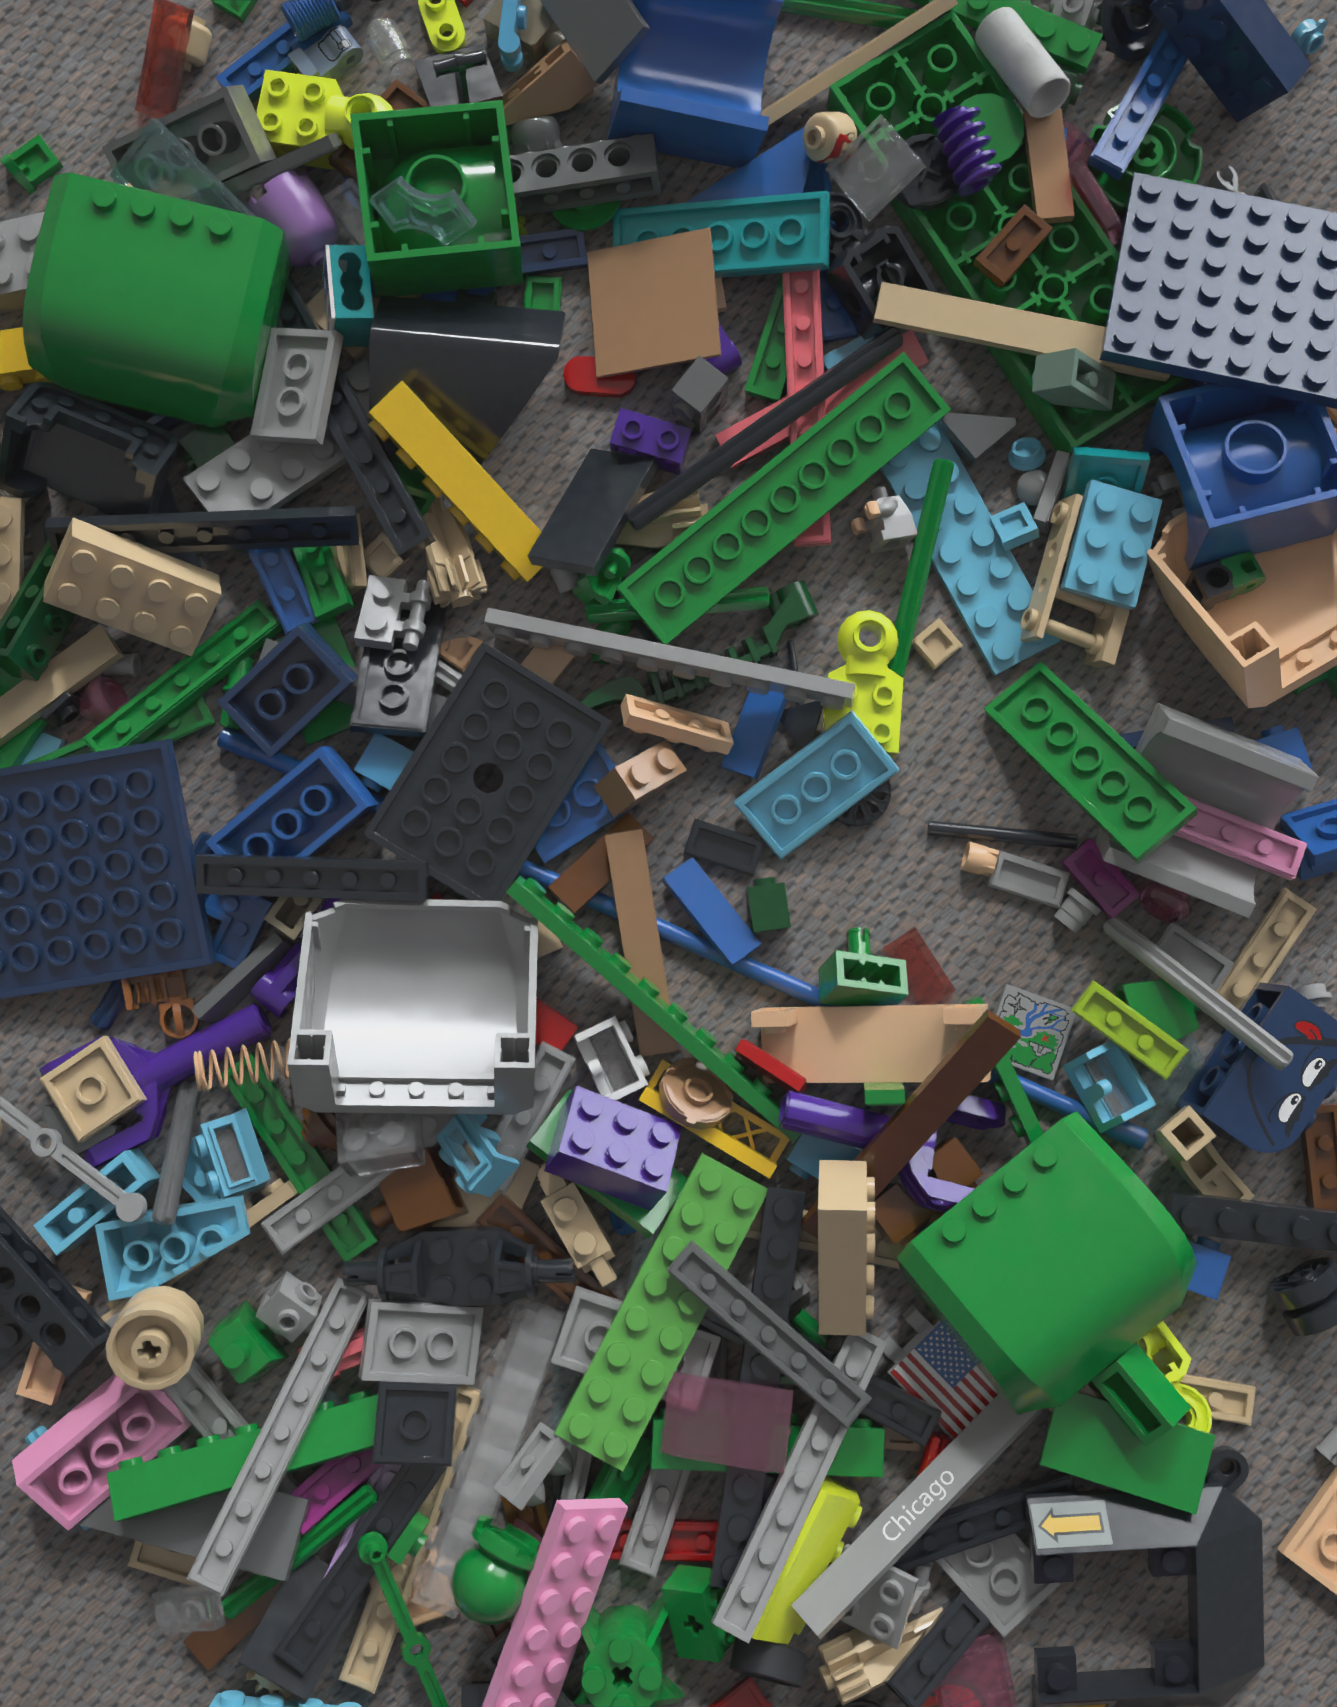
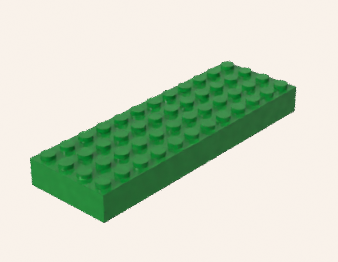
M954 10L946 13L830 85L827 110L829 112L847 114L854 121L857 129L855 152L952 296L1105 327L1118 252L1072 184L1071 190L1075 215L1073 220L1049 223L1053 228L1050 235L1002 289L973 265L979 254L1024 204L1033 211L1024 135L1017 154L1001 166V171L993 176V181L987 187L968 196H960L957 191L952 200L939 209L928 211L911 209L898 201L890 189L888 170L891 158L900 143L915 135L931 134L936 135L935 138H937L939 129L933 126V120L945 110L960 106L964 100L974 95L992 93L1009 100L1017 107L1021 117H1023V112ZM986 346L1055 451L1070 453V456L1073 446L1090 447L1156 405L1158 397L1177 392L1191 380L1185 377L1170 375L1169 379L1164 382L1114 372L1116 373L1112 410L1101 411L1054 405L1032 392V375L1035 370L1036 355Z

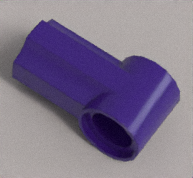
M296 942L276 968L264 974L250 992V995L278 1019L288 1012L286 1007L296 996L302 946L300 942Z

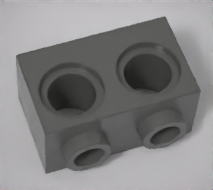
M700 355L671 390L673 421L677 425L691 428V430H694L699 435L703 433L727 403L729 378Z

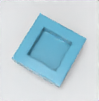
M1025 502L990 516V520L1005 552L1040 537L1038 527Z

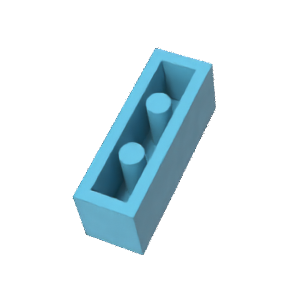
M139 1148L123 1151L99 1171L127 1193L142 1194L160 1179L159 1173ZM84 1183L33 1226L57 1256L74 1250L96 1232L95 1224L114 1217L117 1214L116 1206Z

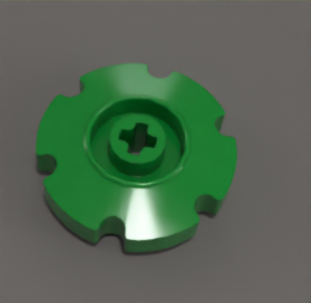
M1166 103L1162 104L1120 180L1087 164L1119 105L1107 112L1103 120L1104 126L1096 124L1093 127L1083 150V173L1091 171L1095 176L1090 189L1105 206L1113 210L1117 215H1122L1123 211L1126 210L1130 182L1134 172L1195 184L1200 175L1203 161L1202 147L1194 145L1190 140L1195 132L1193 124L1183 113Z

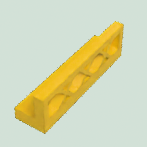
M662 1059L639 1100L770 1179L777 1167L776 1162L790 1139L775 1126L733 1101L731 1102L732 1106L729 1113L736 1112L743 1116L747 1132L730 1135L723 1131L722 1123L718 1124V1127L700 1130L686 1127L674 1120L664 1109L659 1092L654 1089L664 1070H667L671 1065ZM748 1120L761 1128L750 1130ZM768 1131L780 1139L770 1158L755 1150L752 1135ZM748 1136L750 1146L738 1139Z

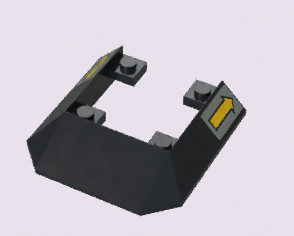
M1221 1483L1204 1484L1197 1515L1117 1489L1025 1494L1026 1529L1030 1538L1031 1577L1034 1584L1074 1582V1553L1148 1549V1569L1152 1577L1188 1575L1189 1639L1150 1641L1151 1668L1077 1672L1076 1653L1073 1646L1034 1648L1035 1675H1032L1033 1707H1175L1225 1704L1265 1666L1262 1520Z

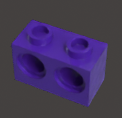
M620 408L610 439V451L653 457L656 459L657 469L679 475L682 473L690 447L691 428Z

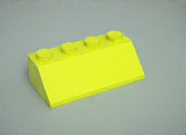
M826 1475L751 1638L788 1645L794 1633L800 1635L806 1622L791 1605L827 1569L829 1563H833L841 1555L844 1547V1542L841 1539L847 1527L851 1529L855 1527L862 1512V1507L859 1506L860 1499L857 1491Z

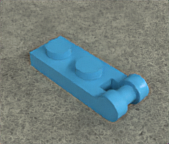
M503 0L498 46L502 65L509 72H516L523 66L519 35L520 30H526L528 11L527 6H523L524 0Z

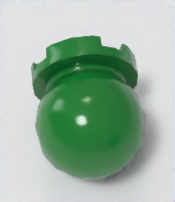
M480 1515L471 1531V1535L477 1541V1544L467 1548L456 1562L450 1585L455 1605L467 1619L484 1625H495L507 1621L517 1613L529 1578L528 1571H533L540 1542L510 1523H507L503 1530L491 1525L493 1517Z

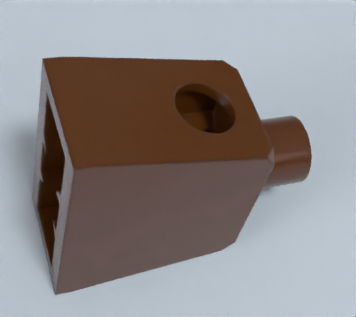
M425 1147L380 1182L379 1187L385 1201L370 1210L371 1217L379 1229H383L395 1222L401 1233L415 1232L469 1213L447 1163L439 1156L438 1151L440 1148Z

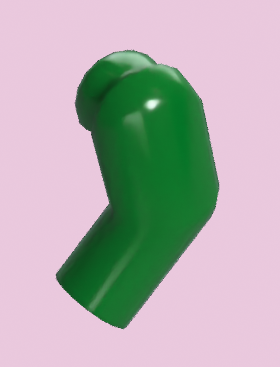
M800 1308L797 1312L798 1314L794 1315L790 1322L805 1336L828 1348V1335L819 1334V1322L806 1310Z

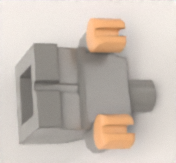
M885 486L873 489L871 492L874 501L867 502L864 506L868 521L865 522L862 517L853 519L850 523L853 533L858 535L869 532L872 535V541L869 544L872 554L906 547L918 534L912 513L899 495L888 497Z

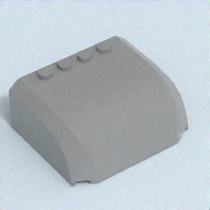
M341 899L333 902V907L313 915L311 911L306 912L287 1062L295 1105L314 1112L515 1115L533 1108L538 920L534 916L531 919L513 911V906L502 901L427 899L426 901Z

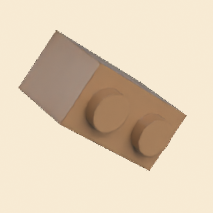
M664 740L616 766L593 787L615 818L662 791L687 770L668 741Z

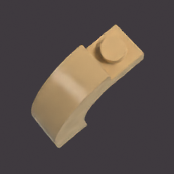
M1190 1105L1184 1106L1155 1131V1137L1170 1162L1199 1194L1251 1200L1255 1196L1216 1151L1211 1143V1140L1216 1135Z

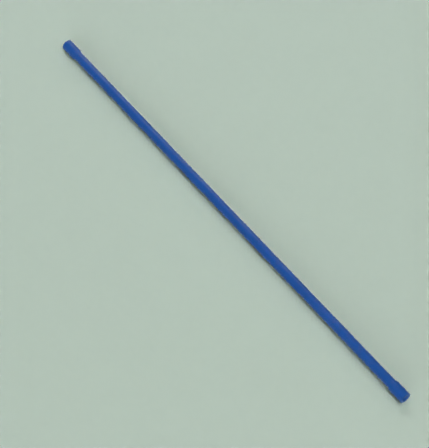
M224 728L221 731L217 741V746L248 760H254L286 775L302 762L282 752L269 758L249 736L229 728ZM369 791L379 803L370 811L376 814L385 798ZM526 860L517 876H521L525 880L530 877L543 888L548 889V886L560 874ZM599 892L586 905L618 920L615 898ZM656 917L659 938L815 1007L836 1006L820 1003L818 987L750 957L744 958L730 968L708 939ZM991 1070V1079L988 1081L990 1084L997 1081L993 1070ZM1017 1075L1029 1101L1063 1116H1068L1077 1111L1093 1129L1098 1130L1083 1103ZM1125 1121L1102 1132L1109 1138L1139 1151L1143 1148L1148 1137L1147 1129L1129 1121Z

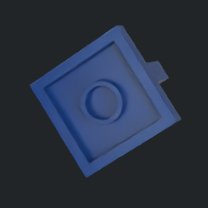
M1337 799L1289 812L1280 817L1281 829L1287 836L1307 843L1297 872V876L1301 881L1337 870Z

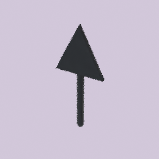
M788 640L787 649L791 671L798 672L794 641ZM813 701L806 704L796 702L795 707L787 708L783 711L780 722L800 750L815 738L823 706L820 705L821 701Z

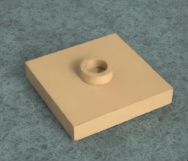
M102 1036L40 1078L78 1143L87 1141L147 1100L109 1036Z

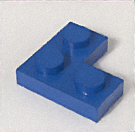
M203 894L206 914L222 921L212 941L215 959L235 969L253 952L267 922L264 918L275 903L264 898L253 901L248 895Z

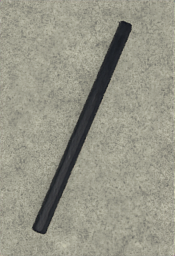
M891 326L628 510L625 514L628 523L634 530H641L901 347L903 344L902 334L896 327Z

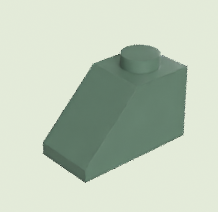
M1077 348L1036 355L1035 370L1032 375V392L1054 405L1109 411L1112 410L1116 373Z

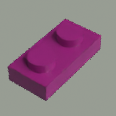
M1092 838L1087 839L1060 862L1108 919H1113L1140 896V893L1115 865L1103 861L1098 846Z

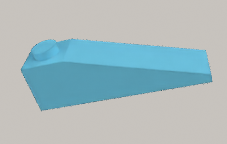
M243 1195L178 1205L175 1222L170 1226L155 1224L152 1219L153 1209L147 1210L145 1216L137 1222H125L118 1216H114L95 1224L109 1301L132 1297L135 1293L149 1287L160 1286L251 1234Z

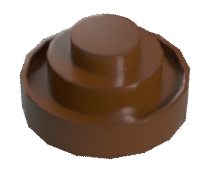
M303 1107L302 1114L304 1119L302 1120V1125L304 1129L301 1130V1134L311 1147L316 1148L319 1146L322 1149L329 1148L338 1152L348 1143V1138L344 1131L348 1126L340 1113L314 1112Z

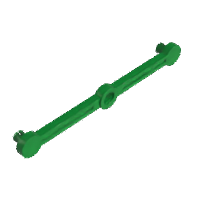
M378 1532L366 1533L358 1542L357 1552L364 1563L372 1566L403 1638L400 1645L401 1655L407 1664L415 1666L432 1707H449L428 1659L431 1652L430 1642L425 1634L416 1631L385 1559L388 1551L387 1542L382 1534ZM420 1644L421 1650L416 1654H411V1648L414 1645Z

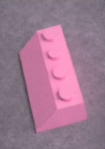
M114 1374L12 1460L16 1484L69 1531L110 1496L107 1473L119 1470V1462L135 1457H142L143 1462L152 1460L157 1455V1451L167 1447L192 1424L163 1389L142 1390L127 1385Z

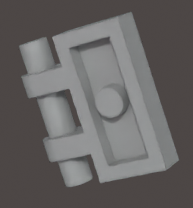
M369 575L354 636L356 646L393 650L395 639L402 638L404 639V649L416 651L419 640L424 638L426 625L423 621L425 612L430 610L432 602L428 581L419 580L416 590L406 593L407 583L404 579ZM402 610H410L409 619L400 621Z

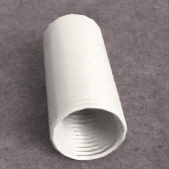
M1002 7L987 15L976 31L975 42L1030 116L1043 118L1051 115L1061 107L1068 97L1071 86L1069 79L1014 9Z

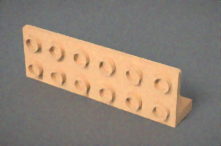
M988 1004L763 1007L751 1012V1027H761L762 1050L805 1077L806 1083L923 1082L988 1009ZM991 1071L981 1082H988L991 1079ZM763 1075V1080H765L767 1083H775L774 1081Z

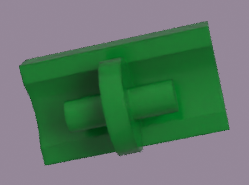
M621 547L612 548L597 576L581 574L574 586L573 594L584 604L597 600L605 607L612 602L616 587L619 585L622 577L626 576L631 566L630 558Z

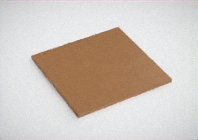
M710 227L587 252L596 375L598 379L692 362L699 355L703 359L722 356Z

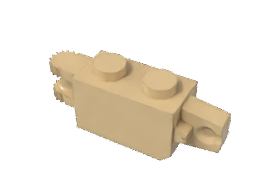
M544 1161L536 1171L538 1173L536 1176L541 1182L540 1186L545 1193L540 1202L570 1256L574 1258L577 1268L581 1267L584 1273L593 1270L600 1284L604 1287L617 1278L608 1261L615 1257L612 1250V1241L584 1191L572 1181L545 1172L546 1162Z

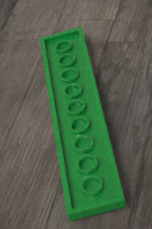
M905 352L901 353L620 583L616 590L661 644L668 645L946 416L951 409Z

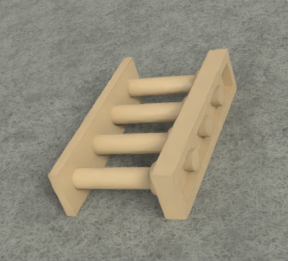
M1074 494L1059 500L1052 510L1050 516L1052 527L1029 608L1025 610L1020 622V627L1022 628L1020 641L1027 643L1043 639L1044 633L1084 647L1087 653L1084 664L1095 668L1115 665L1130 610L1060 590L1061 584L1059 580L1063 565L1067 563L1070 551L1069 544L1074 527L1076 528L1078 512L1083 498L1082 495ZM1054 598L1094 612L1096 622L1093 632L1089 634L1049 619Z

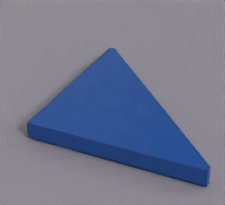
M804 127L685 203L805 193L812 160L806 154L803 146Z

